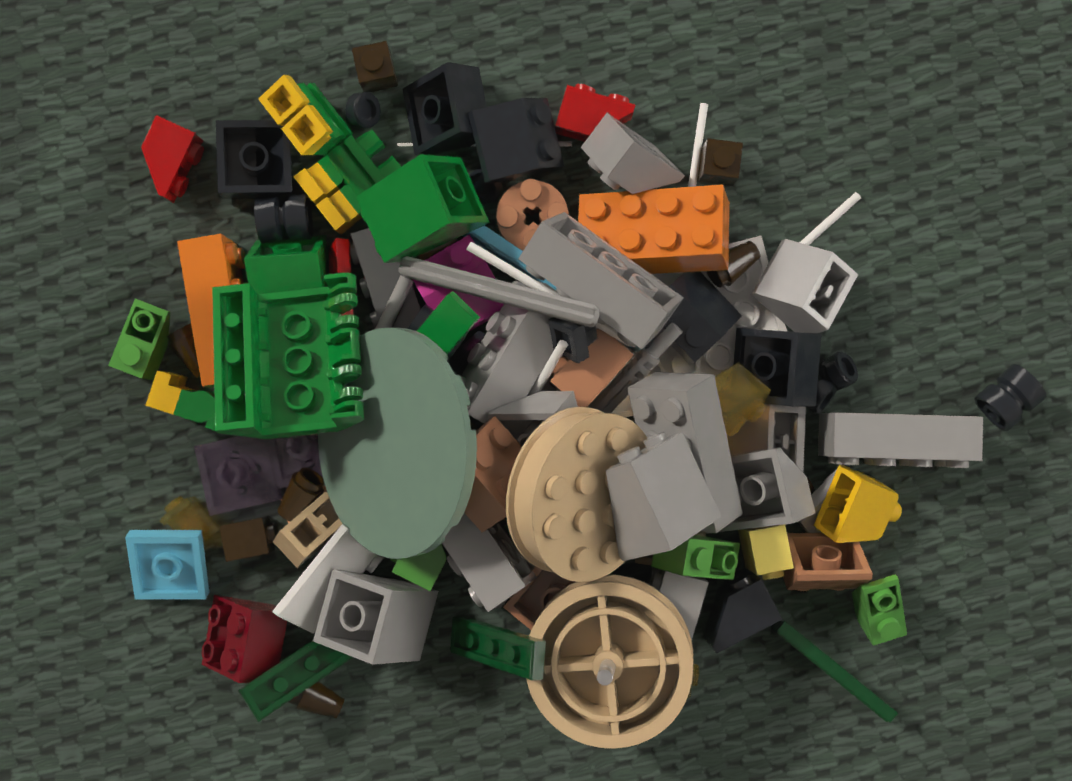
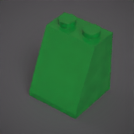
M420 154L356 196L361 208V216L368 224L375 241L376 251L382 257L384 263L401 262V259L405 256L415 258L489 223L461 157Z
M326 235L313 236L312 240L291 241L289 238H284L282 242L261 243L260 240H256L244 258L248 283L251 284L257 294L328 287L324 279V275L329 274Z

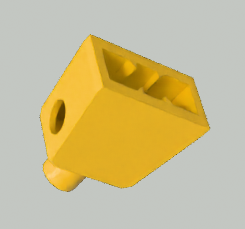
M839 464L813 526L835 543L878 540L882 537L888 522H896L901 516L902 508L897 502L899 499L898 493L871 476Z

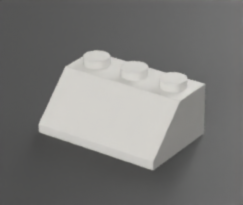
M343 523L272 612L278 617L314 634L332 569L361 574L367 570L372 573L384 557L367 550L359 544L349 533L350 529Z

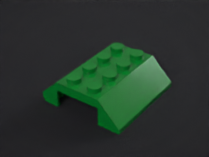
M326 274L324 279L328 287L257 294L250 283L212 287L215 431L217 433L258 439H275L339 432L364 420V403L359 401L363 399V389L354 386L345 387L346 384L362 376V368L358 365L361 363L360 334L357 329L359 327V317L350 314L342 316L358 305L355 274Z

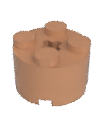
M527 179L513 185L504 193L498 204L496 218L500 236L523 251L539 227L534 222L529 226L526 225V214L528 213L533 216L535 213H538L539 223L563 212L569 214L565 199L552 185L535 179Z

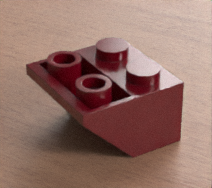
M214 594L213 604L208 613L209 626L206 641L202 647L201 665L237 683H250L280 663L287 621L272 612L276 607L275 605Z

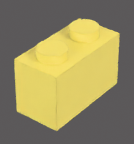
M785 524L738 530L746 569L756 575H762V579L767 580L783 577L784 570L794 568Z

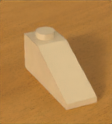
M327 491L281 529L273 541L297 568L321 548L342 525Z

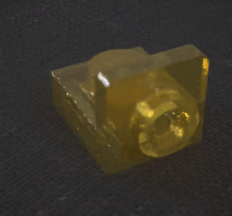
M182 496L177 497L164 508L167 514L159 520L163 526L169 525L173 530H202L203 543L220 530L219 525L195 496L185 499Z

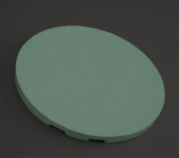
M378 328L360 336L361 363L358 365L362 368V376L345 385L346 388L354 386L363 389V399L359 401L364 403V420L339 432L318 434L320 465L330 501L342 524L344 523L350 529L349 533L367 550L379 556L392 559L410 558L426 554L437 548L444 542L445 536L452 526H457L470 499L474 483L477 459L476 430H471L467 407L471 406L467 390L461 376L455 375L447 362V354L434 341L417 331L407 328Z

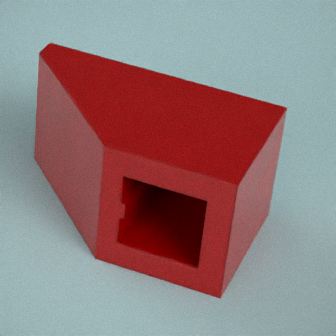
M576 84L575 87L567 85L555 124L556 134L585 142L606 113L624 124L632 119L636 105L629 103L630 100L627 97L619 94H609V97L595 93L596 90L588 85Z
M156 115L141 149L158 195L174 203L176 197H182L187 190L189 179L186 176L191 166H196L203 156L204 147L201 145L203 139L196 133Z

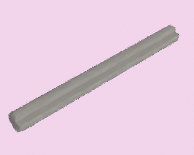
M410 256L403 257L398 267L399 273L406 278L588 327H594L600 316V309L593 304Z

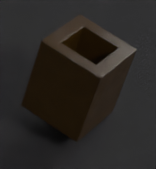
M387 41L352 48L357 76L363 92L370 93L398 86L393 59Z
M707 138L702 147L698 182L733 186L739 179L743 143Z
M269 516L219 526L226 562L275 551L273 541L278 534V528L275 522L270 523Z

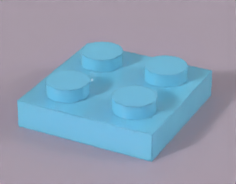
M129 530L125 539L135 599L207 598L209 584L202 530Z

